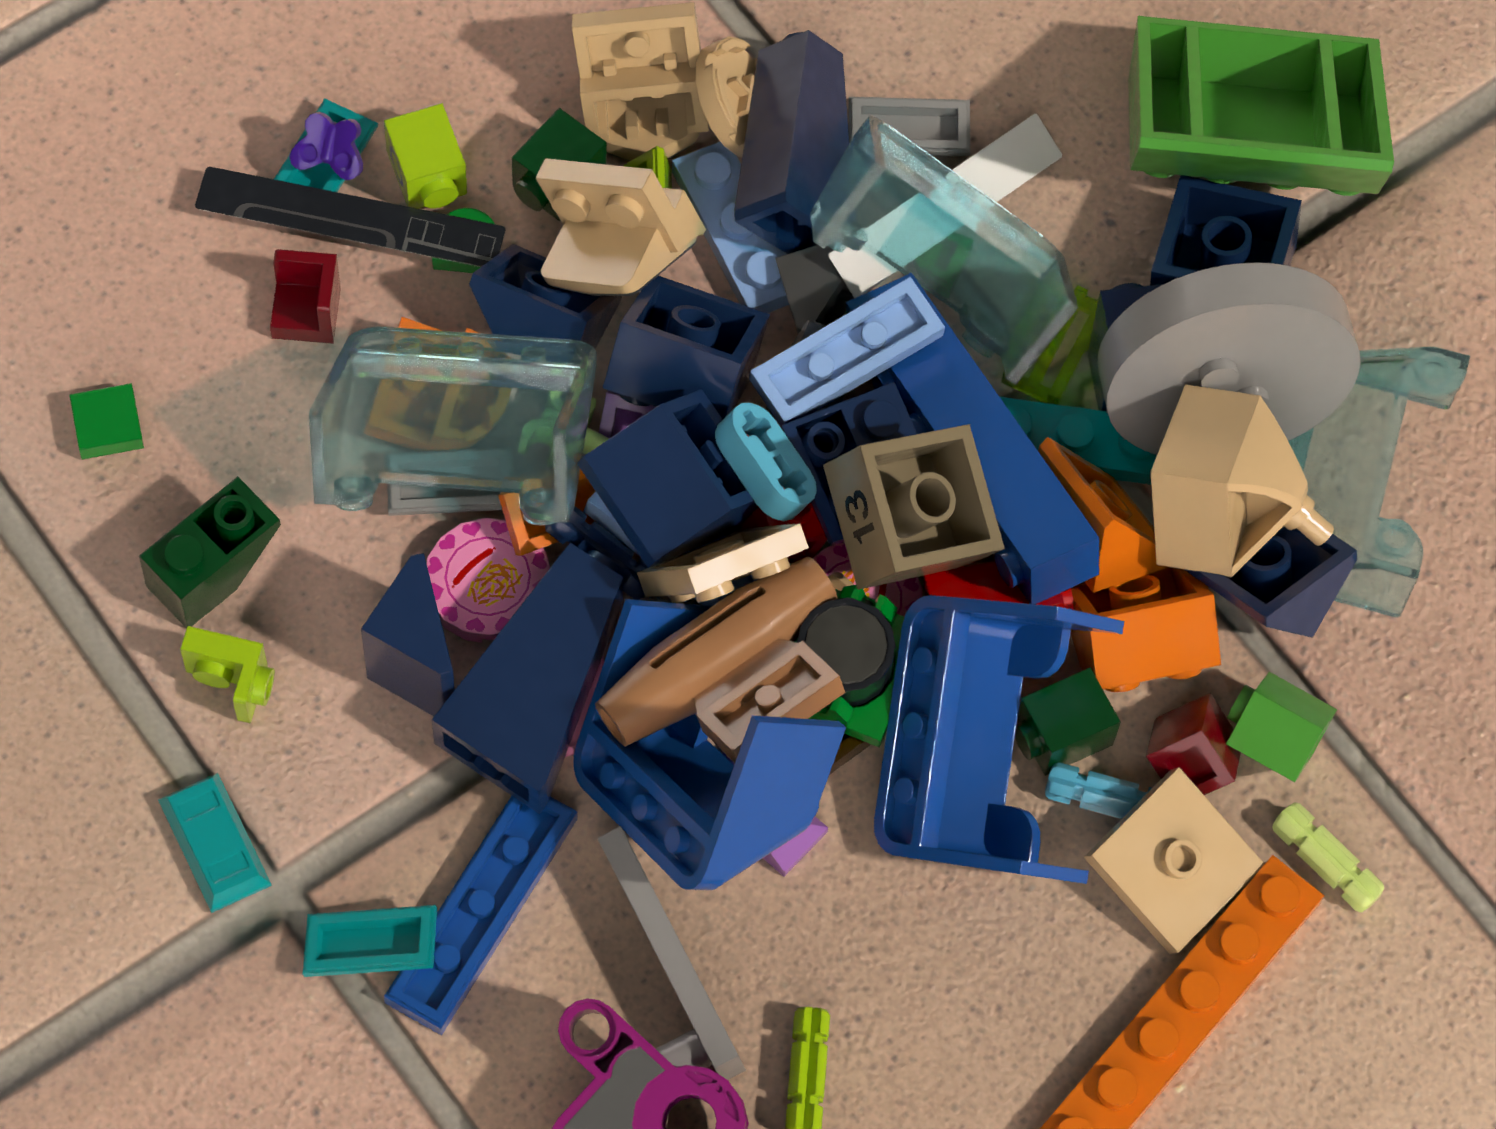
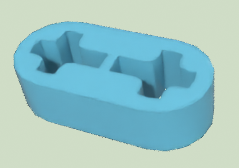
M740 403L717 425L715 438L721 453L755 503L765 514L780 521L792 520L815 498L817 492L816 481L811 471L777 421L767 410L753 403Z

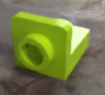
M187 626L180 648L186 672L191 673L198 682L211 687L228 688L230 683L237 684L233 697L237 720L251 723L256 704L261 706L267 705L274 683L275 670L268 667L263 643Z

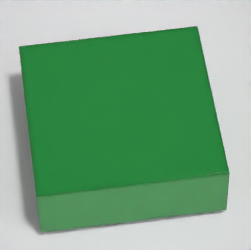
M132 383L69 395L82 460L144 448Z

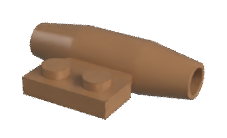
M805 557L790 564V567L784 571L758 579L736 589L651 648L595 703L602 721L617 741L623 746H627L697 713L696 716L702 731L735 763L752 715L809 719L846 693L840 676L805 642H794L799 636L801 625L810 612L827 601L837 599L833 584L816 561L810 557Z

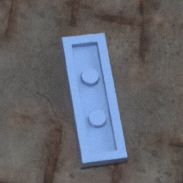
M717 142L672 160V173L680 189L685 190L706 228L704 236L739 304L765 313H770L789 305L775 259L787 254L735 222L734 208L741 169L738 157L724 147L721 142Z
M910 276L750 371L749 380L781 426L816 412L939 339L944 334L945 326Z

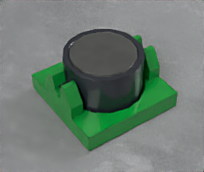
M857 585L844 586L842 591L835 589L837 594L836 600L827 601L810 612L800 627L798 638L794 641L796 643L805 642L840 676L846 692L809 719L840 721L846 727L844 734L880 748L888 727L904 616L897 614L898 608L886 596L880 594L876 599H871L865 595L863 589L858 590Z

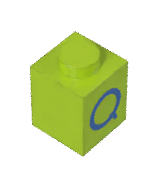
M443 103L384 120L386 151L407 207L417 209L423 207L430 209L441 208L452 203L457 197L467 194L466 164Z

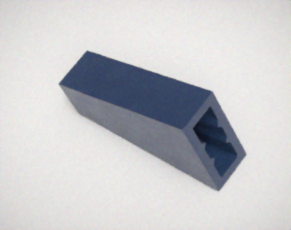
M810 30L789 34L782 41L758 51L734 208L736 223L786 254L856 234L843 53Z
M569 543L432 718L435 745L538 814L548 804L623 603V577L619 575L620 571L617 566L605 555L594 550H589L586 553L572 543Z

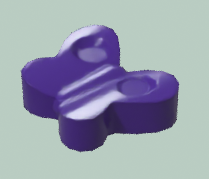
M322 112L310 114L305 120L307 135L293 147L289 156L293 167L305 170L323 162L329 164L333 171L344 180H352L359 176L363 171V160L355 145V140L361 134L360 124L354 119H345L336 123Z

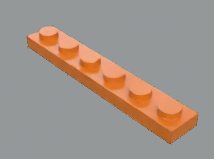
M1272 855L1040 1129H1132L1317 909L1325 895Z

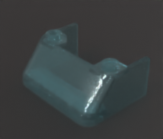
M869 116L853 136L811 210L813 241L823 249L828 245L841 253L846 247L860 251L865 246L904 275L912 273L922 288L959 313L960 321L966 328L962 337L974 350L987 358H991L994 353L1001 357L1005 377L1016 385L1078 309L1064 256L1043 235L892 126L875 116Z

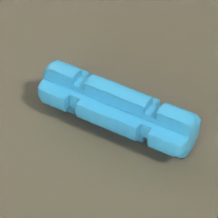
M1058 762L1053 764L1050 769L1045 796L1050 800L1070 805L1071 799L1080 801L1079 808L1122 819L1152 787H1149L1147 792L1138 790L1139 784L1090 770L1088 776L1078 774L1079 767Z

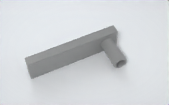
M619 826L598 837L597 839L694 1027L691 1031L656 1048V1050L675 1067L691 1065L707 1068L713 1065L717 1074L727 1080L746 1071L622 827Z

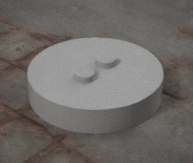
M1239 263L1208 268L1182 276L1159 286L1138 299L1122 312L1106 332L1098 352L1097 364L1106 408L1112 425L1128 442L1144 451L1157 455L1185 384L1260 395L1289 441L1321 423L1343 403L1350 394L1359 375L1360 353L1347 305L1342 295L1329 282L1316 274L1292 266L1274 263Z

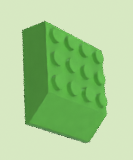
M1137 16L1128 78L1130 170L1143 171L1150 176L1167 178L1174 175L1205 177L1209 181L1220 184H1229L1235 181L1267 183L1273 188L1290 190L1297 187L1328 189L1335 194L1352 196L1358 193L1379 194L1391 175L1394 165L1379 39Z

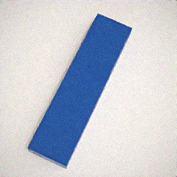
M510 797L437 912L433 968L400 970L384 995L385 1004L442 1036L578 819V812L550 797L546 807L538 814L515 797Z

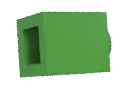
M1268 672L1256 689L1245 685L1235 700L1227 719L1236 723V726L1226 744L1295 782L1309 763L1337 709L1275 674Z

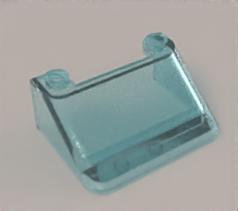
M370 327L354 332L347 338L309 411L314 504L336 505L338 508L346 511L363 510L372 505L373 495L379 483L519 493L520 510L523 512V517L528 523L534 525H550L556 522L568 523L575 506L580 467L577 463L583 456L597 368V352L595 348L588 343L568 339L395 327Z
M1438 347L1359 350V375L1347 398L1321 423L1288 441L1308 482L1307 495L1315 501L1313 509L1334 526L1332 534L1357 550V561L1334 600L1336 602L1392 617H1400L1417 582L1423 559V546L1420 538L1405 521L1379 517L1407 400L1441 409H1449L1465 379L1470 356Z

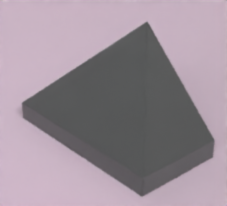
M859 233L775 258L798 334L808 319L827 326L846 315V302L854 299V296L828 255Z

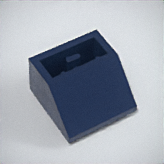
M895 382L780 426L816 481L817 492L811 504L829 545L844 543V538L823 465L860 445L917 434Z
M702 389L660 404L583 456L577 463L648 568L733 533L759 507L716 443L715 431L717 425L723 419Z

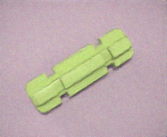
M1294 802L1286 807L1275 819L1272 826L1273 831L1288 846L1295 843L1300 848L1296 854L1333 889L1339 886L1344 891L1341 897L1355 911L1363 912L1371 907L1381 896L1384 890L1383 883L1368 868L1361 871L1357 867L1360 860L1323 825L1316 828L1312 824L1315 817L1300 803Z

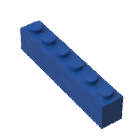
M910 273L847 301L846 314L911 276L945 326L942 337L873 377L872 384L875 390L895 382L917 434L970 424L1005 548L995 553L994 559L999 574L1006 585L1010 588L1018 586L1029 604L1036 605L1099 575V536L914 275Z

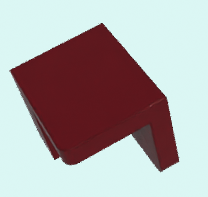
M275 250L273 265L276 287L270 323L271 338L334 344L341 291L337 254Z
M1209 693L1162 714L1154 720L1146 757L1160 779L1171 769L1179 767L1202 794L1206 795L1235 782L1241 752L1226 744L1234 728L1212 694Z

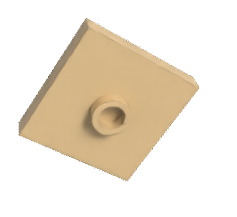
M1179 767L1171 769L1084 856V859L1169 954L1179 953L1264 866L1263 861Z

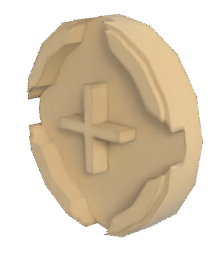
M728 36L701 49L696 61L695 84L700 106L711 130L724 147L737 157H742L757 58L752 59L750 54L745 51L746 48L750 47V44L743 39Z

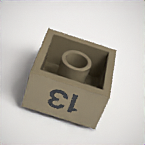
M970 424L860 445L823 465L858 590L965 567L1005 549Z

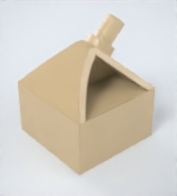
M1185 384L1151 469L1157 565L1232 577L1283 526L1288 530L1297 528L1316 546L1325 543L1332 535L1334 526L1313 509L1315 501L1307 495L1308 482L1285 434L1260 395Z

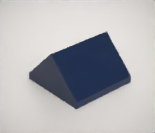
M1283 526L1232 577L1202 571L1184 570L1264 626L1313 638L1357 561V550L1334 534L1325 543L1316 546L1297 528L1288 530Z
M424 553L410 556L362 626L361 635L367 679L430 715L435 716L455 690L454 675Z

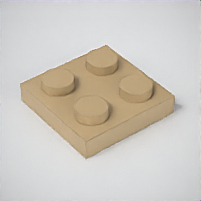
M800 523L746 528L637 572L645 597L669 596L671 603H680L696 597L699 603L732 592L734 590L733 580L752 575L754 580L761 579L788 569L790 564L787 557L809 547Z

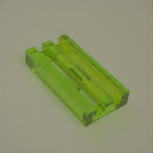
M1057 275L1053 277L1003 372L1001 383L1044 403L1059 405L1089 348L1098 299L1087 296L1088 289L1079 285L1076 286L1075 290L1065 286L1066 279ZM1058 301L1067 304L1029 378L1020 375ZM1079 310L1089 314L1051 389L1042 385L1041 383Z

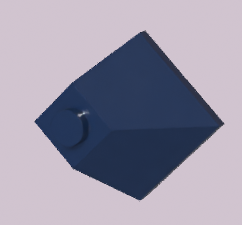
M512 244L472 274L469 286L507 365L523 371L525 378L533 384L545 388H553L556 385L565 389L584 372L618 308L622 296H592L552 287L546 283L541 274V268L546 257Z

